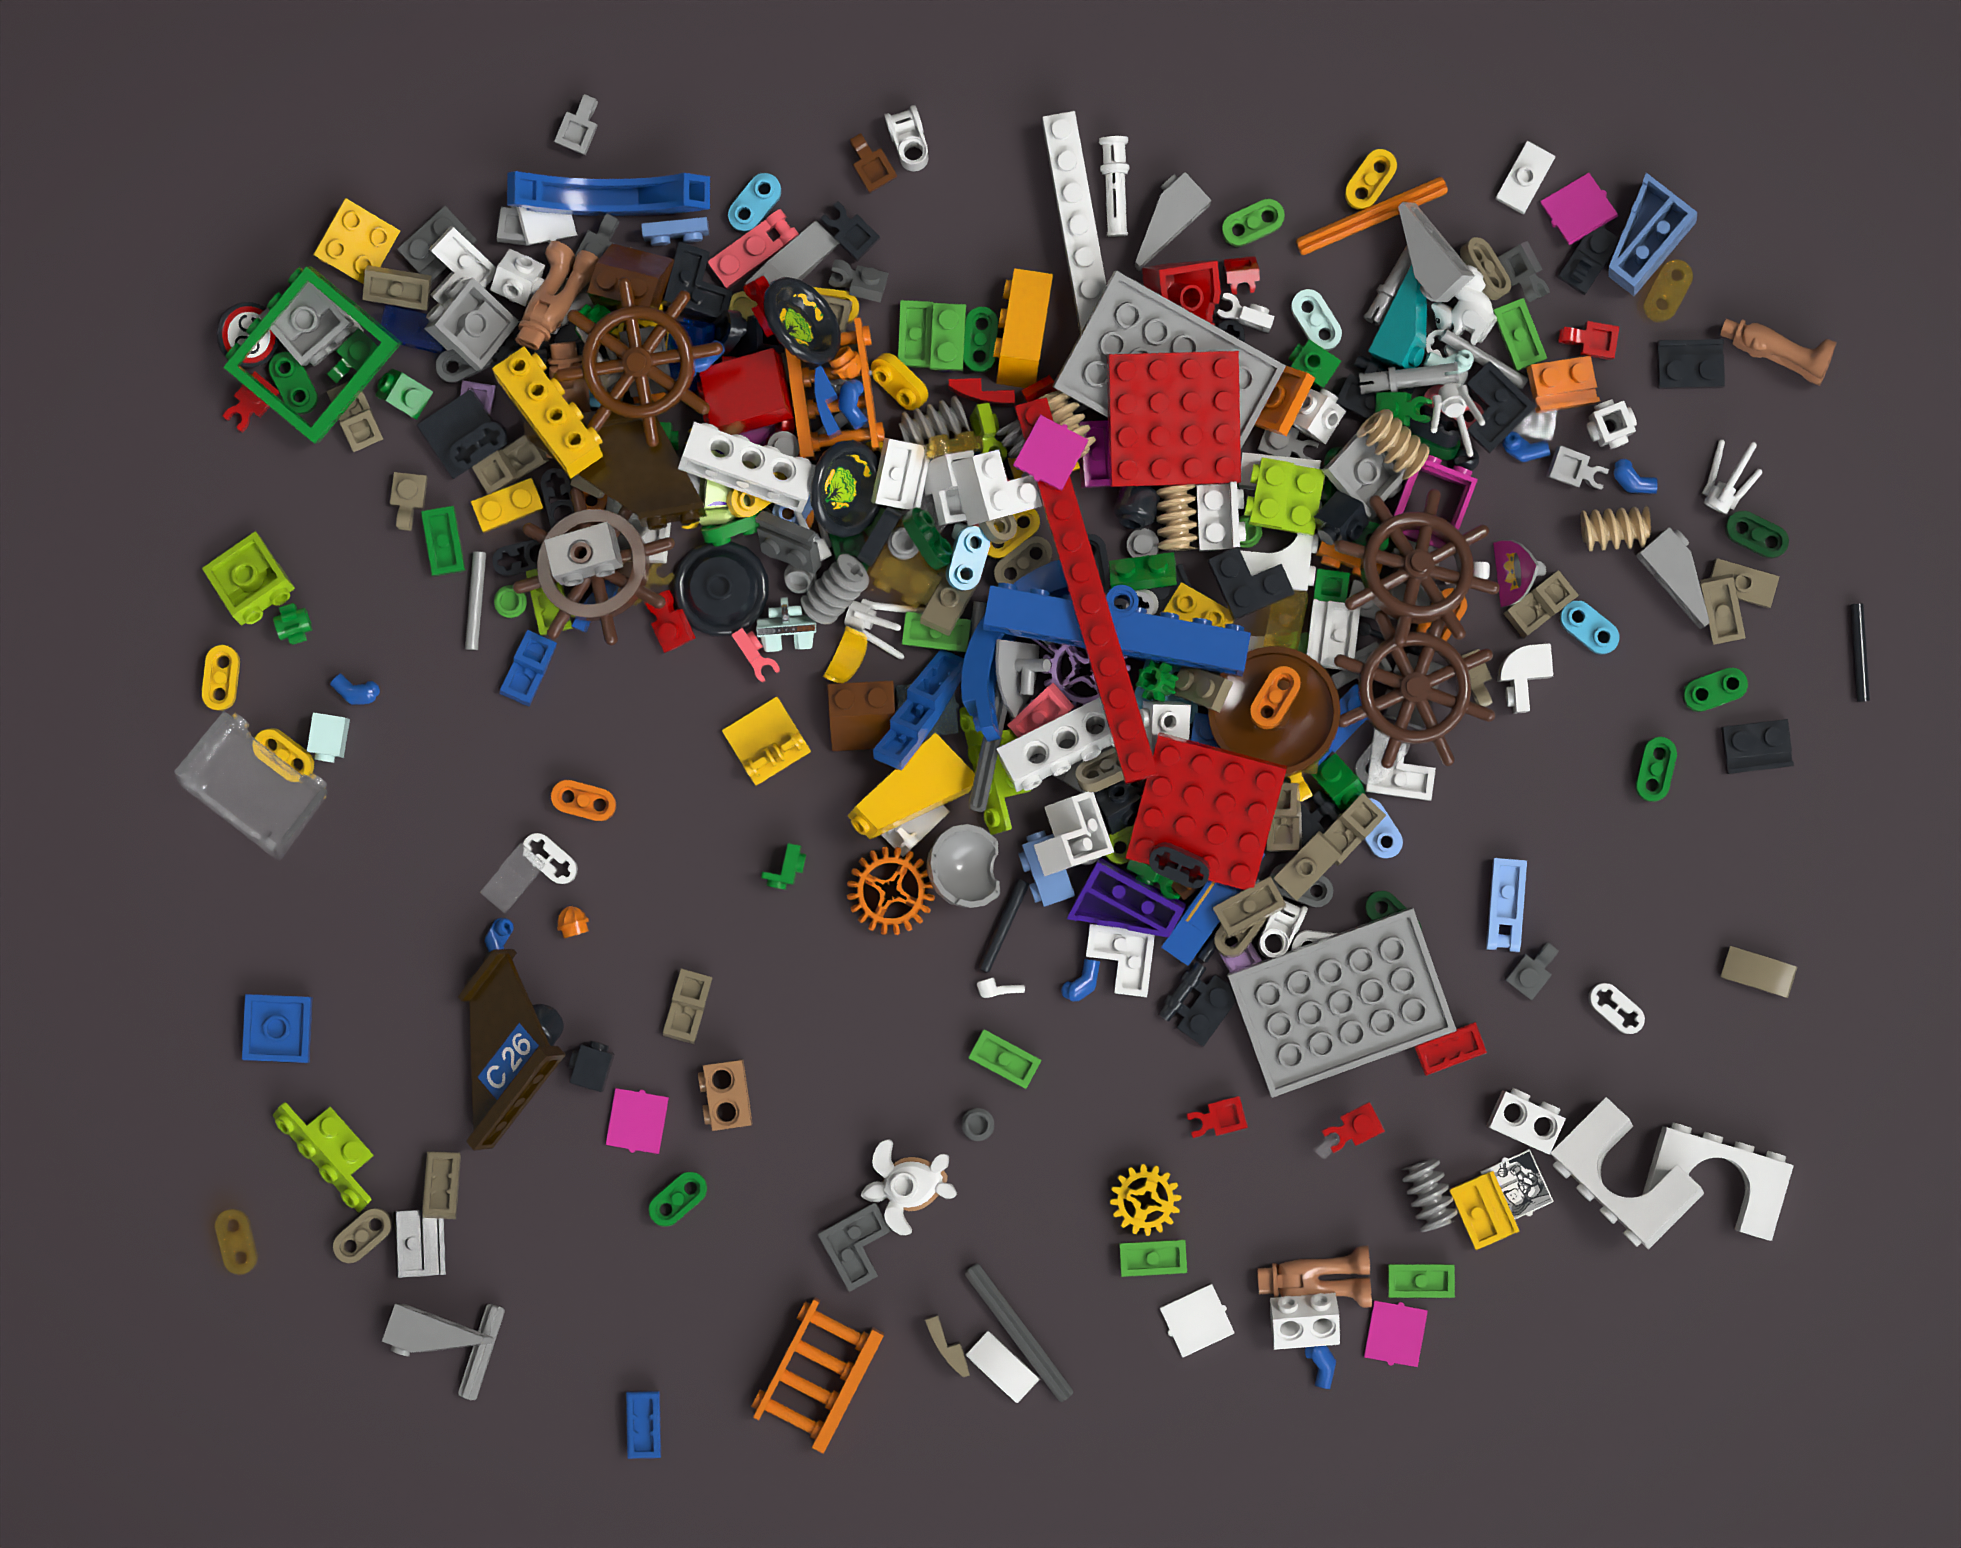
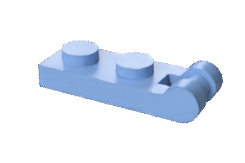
M1493 858L1486 950H1497V947L1509 948L1511 952H1520L1527 861ZM1499 924L1511 925L1510 935L1499 934Z

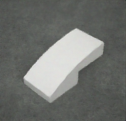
M989 1331L966 1354L978 1368L1016 1403L1039 1381V1378Z

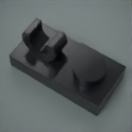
M1602 226L1585 235L1557 278L1585 295L1616 249L1620 238Z

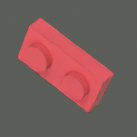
M1052 683L1007 726L1019 738L1069 713L1075 706Z

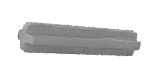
M486 1305L478 1331L492 1336L494 1339L492 1344L476 1345L472 1348L458 1391L459 1396L465 1399H477L505 1313L504 1308L498 1305Z

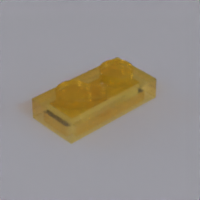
M1294 590V596L1271 605L1263 647L1279 646L1298 651L1308 602L1307 591Z

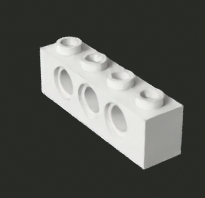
M694 422L678 469L802 513L810 495V482L815 465L806 458L785 455L773 446H760L752 443L742 435H730L721 432L714 425ZM711 450H720L724 453L725 457H716L712 454ZM750 461L755 464L756 468L749 469L742 462ZM781 472L787 479L780 480L773 473Z
M1099 697L997 748V752L1016 792L1022 789L1025 791L1034 789L1041 784L1042 779L1050 775H1062L1071 768V765L1081 760H1092L1101 753V750L1111 745L1114 746ZM1096 724L1105 727L1099 734L1088 732L1089 728ZM1065 739L1075 741V744L1069 749L1059 747L1060 742ZM1035 754L1046 756L1045 760L1038 764L1029 761Z

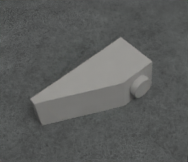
M1186 172L1179 178L1174 174L1161 186L1164 192L1160 195L1135 261L1134 267L1138 271L1211 204L1212 200Z
M1402 202L1398 208L1414 275L1422 285L1420 290L1430 301L1448 302L1475 275L1418 205L1411 202Z
M814 221L768 260L745 285L761 276H764L769 284L782 277L803 280L839 243L817 221Z
M1669 527L1635 556L1696 626L1701 629L1710 622L1692 553L1686 547L1689 545V542L1679 530L1676 529L1673 532Z
M395 1304L382 1342L392 1345L391 1351L403 1356H409L410 1352H429L492 1344L494 1337L413 1306Z

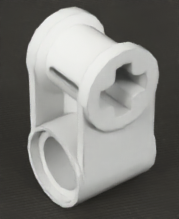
M912 105L910 110L894 115L884 114L891 140L895 144L902 166L912 172L923 169L927 165L929 158L927 144L923 135L924 131L916 106ZM916 147L923 153L919 159L909 160L905 157V152L909 148Z
M1285 901L1286 908L1267 917L1266 924L1257 943L1258 950L1262 956L1269 959L1286 953L1294 935L1298 932L1308 910L1307 907L1302 906L1300 908ZM1281 911H1283V912H1285V913H1287V914H1289V915H1291V916H1293V917H1290V916H1288V915L1282 913ZM1268 935H1276L1280 938L1282 947L1279 952L1272 953L1266 949L1265 939Z

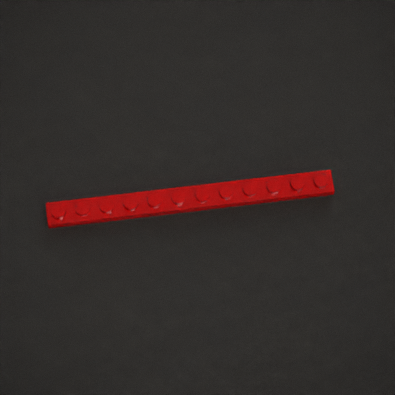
M1047 397L1015 406L1024 442L1029 437L1040 415L1053 421ZM1069 476L1062 491L1040 480L1036 483L1125 784L1157 776V768L1071 478Z

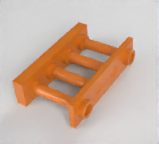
M861 317L854 318L856 331L841 333V346L858 344L861 369L857 376H862L865 395L859 396L857 406L859 409L867 408L869 427L841 431V435L831 440L827 433L818 434V431L812 432L810 419H816V415L820 414L817 402H814L813 399H807L806 387H811V383H815V369L803 368L802 360L792 355L785 348L800 457L806 458L809 461L816 460L815 452L821 451V447L833 446L837 442L847 440L858 442L871 440L874 452L881 451L880 442H884L885 433L883 422L877 423L866 350L867 345H872L869 325L863 326ZM830 367L823 368L829 381L841 379L831 373ZM839 399L827 405L831 413L841 412L838 407Z
M814 1298L811 1304L805 1301L796 1318L802 1321L795 1337L767 1391L764 1392L760 1389L751 1407L757 1410L753 1417L757 1420L760 1419L765 1410L810 1433V1438L815 1440L812 1448L824 1454L885 1333L873 1327L870 1334L866 1332L861 1334L816 1311L820 1300ZM809 1322L855 1345V1349L860 1351L855 1363L850 1361L845 1363L802 1341L801 1337ZM794 1351L840 1374V1379L845 1381L840 1393L835 1390L831 1393L787 1370L786 1367ZM781 1381L826 1404L825 1408L830 1410L825 1422L821 1420L815 1422L771 1399L778 1382Z

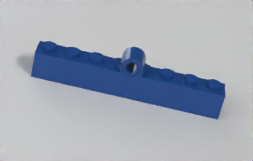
M998 583L997 587L990 586L983 630L1085 648L1070 595L1064 594L1062 598L1049 596L1050 592L1042 589H1030V593L1018 591L1017 586L1008 583ZM1117 585L1107 593L1106 600L1123 655L1243 676L1251 635L1250 632L1244 631L1245 628L1243 626L1225 624V628L1212 626V621L1202 618H1193L1192 622L1179 620V615L1169 612H1160V616L1147 614L1146 609L1138 607L1139 599L1135 590L1127 585ZM1118 599H1124L1128 602L1129 606L1126 609H1118L1114 602Z

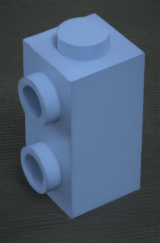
M1044 830L1027 836L1028 843L1022 845L1024 852L1018 853L1024 872L1031 870L1035 882L1029 884L1035 903L1042 901L1043 907L1074 897L1075 894L1066 869L1044 876L1034 848L1035 844L1052 839L1054 835L1046 836Z

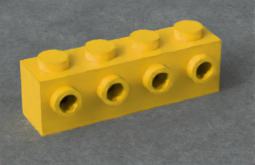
M524 346L492 368L497 382L571 479L603 457L599 447L603 442L592 426L586 429L580 421L584 416L574 402L568 404L562 397L565 391L555 377L549 380L543 372L547 367L537 353L531 355Z

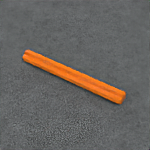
M1442 177L1433 179L1299 237L1296 240L1297 248L1301 255L1311 253L1399 215L1398 206L1402 202L1416 203L1419 206L1443 196L1448 192L1447 185Z

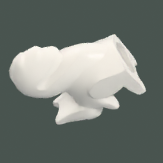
M1467 265L1475 276L1455 295L1459 300L1455 307L1451 308L1441 302L1433 303L1431 307L1435 312L1436 325L1439 330H1451L1454 327L1453 333L1461 336L1466 330L1471 333V344L1476 345L1477 342L1482 343L1497 322V317L1493 313L1490 299L1482 292L1486 286L1483 281V275L1477 268Z

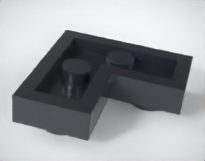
M679 242L675 249L674 264L661 305L669 307L677 294L685 290L689 292L690 300L682 311L714 322L723 310L729 309L733 291L703 281L710 254L709 251Z
M1491 361L1466 384L1488 407L1482 414L1485 425H1479L1476 420L1467 431L1489 454L1537 407Z
M1239 547L1210 558L1207 561L1234 621L1295 594L1282 564L1251 576Z

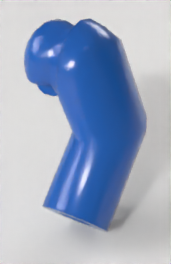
M1514 431L1503 440L1505 451L1520 462H1527L1551 455L1547 440L1530 444Z
M341 673L330 683L351 705L370 704L380 694V688L377 683L368 681L366 684L353 685Z
M498 918L492 923L484 939L488 952L494 949H505L504 944L514 929L511 920Z
M1327 1345L1305 1347V1356L1313 1359L1318 1367L1314 1386L1330 1389L1336 1366L1335 1357Z

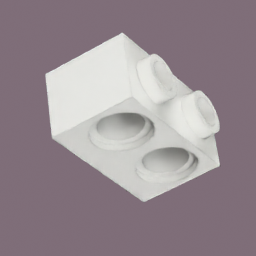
M1512 1088L1510 1093L1502 1091L1486 1126L1550 1155L1566 1119L1558 1115L1561 1109L1543 1101L1540 1107L1528 1102L1530 1095L1515 1088ZM1511 1103L1517 1104L1521 1112L1520 1117L1514 1122L1507 1121L1504 1116L1506 1106ZM1546 1117L1550 1122V1130L1547 1134L1539 1136L1534 1130V1123L1538 1118Z
M1336 1293L1270 1298L1271 1331L1274 1350L1340 1344L1339 1310Z

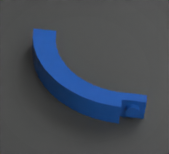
M513 171L507 173V205L526 208V211L586 216H605L606 213L611 216L687 213L710 209V176L680 173L636 179H583Z
M1059 559L1033 570L1013 584L1017 586L1018 591L1030 593V589H1042L1050 592L1049 596L1062 598L1064 594L1070 595ZM984 614L970 639L962 668L961 692L962 703L970 716H973L976 731H982L986 740L990 742L1000 739L995 707V685L997 680L996 641L997 639L1014 641L1018 636L983 630Z

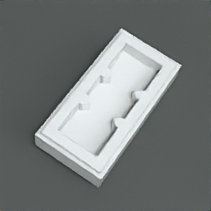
M1527 141L1495 199L1524 214L1556 156Z

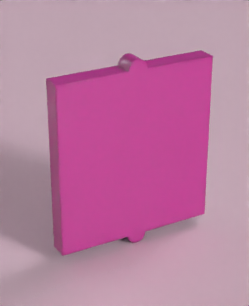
M1590 173L1540 201L1542 207L1552 220V227H1557L1568 245L1618 217L1617 212L1606 198L1607 192L1599 188Z
M1040 415L1013 466L1033 476L1036 482L1041 480L1062 491L1089 440L1069 430L1066 424L1061 426Z
M616 1088L606 1145L627 1148L631 1153L638 1150L659 1154L669 1097L648 1094L643 1089L636 1092Z
M1374 1300L1364 1357L1387 1361L1390 1366L1398 1363L1418 1367L1428 1310L1404 1306L1403 1302L1392 1304Z

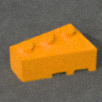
M1014 268L1013 279H1006L1003 299L1009 300L1008 309L1001 308L998 328H1004L1003 338L996 337L993 356L1000 358L996 384L1027 388L1036 383L1053 274Z

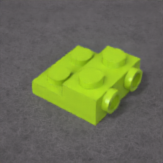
M1262 457L1260 464H1253L1250 483L1256 484L1254 497L1248 496L1244 515L1250 516L1249 524L1313 536L1316 527L1314 516L1319 510L1325 474L1321 469Z
M256 531L202 568L231 615L241 626L245 623L254 624L263 617L262 611L272 604L275 606L284 604L290 598V592L295 589L280 564L275 560Z

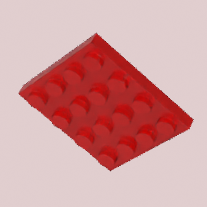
M1239 351L1107 354L1109 480L1111 487L1214 484L1234 481L1241 483Z
M1159 732L1153 753L1158 775L1146 779L1126 859L1150 865L1149 859L1154 846L1167 842L1204 858L1210 867L1209 881L1243 890L1254 888L1287 766ZM1164 852L1162 856L1156 855L1160 858V865L1165 866L1166 862L1178 865V863L1170 860L1169 852ZM1195 865L1193 869L1182 866V868L1190 871V876H1203L1200 873L1201 867Z

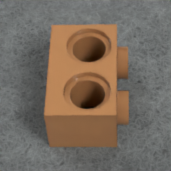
M744 1059L703 1065L704 1072L698 1073L700 1091H707L708 1105H703L705 1125L711 1124L712 1131L752 1125ZM718 1070H726L731 1075L729 1087L721 1089L714 1084L713 1077ZM724 1102L731 1103L736 1109V1116L731 1121H724L718 1115V1108Z

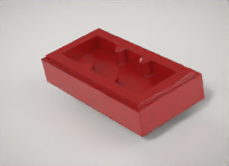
M1476 1022L1459 1027L1455 1032L1414 1046L1425 1076L1487 1053Z

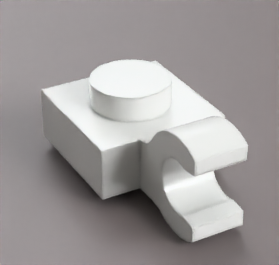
M1230 293L1223 294L1222 299L1229 301L1232 304V309L1228 312L1218 309L1216 314L1218 317L1232 319L1240 324L1269 333L1275 317L1268 314L1269 309L1256 304H1251L1250 308L1241 307L1236 296Z

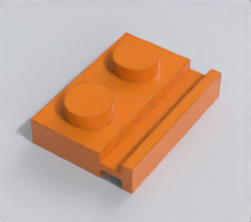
M1591 356L1532 364L1526 367L1532 397L1536 401V413L1594 405L1600 402L1595 389L1597 384Z

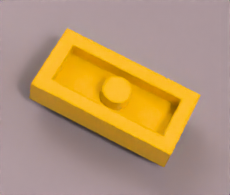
M532 478L471 501L483 533L544 510Z

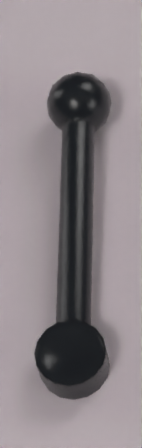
M1362 623L1359 626L1358 631L1360 635H1372L1385 641L1382 633L1372 629L1370 624ZM1420 646L1403 647L1410 650L1416 656H1419L1422 650Z

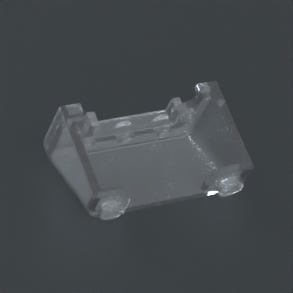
M223 711L174 771L176 780L194 797L272 857L280 861L329 794L325 789L327 783L314 773H311L310 776L301 775L253 738L247 730L250 724L237 713L230 716Z

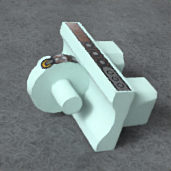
M784 597L781 598V607L769 608V618L757 619V637H761L765 652L782 650L781 635L794 634L795 649H811L813 636L816 633V621L808 615H802L801 606H788V598Z

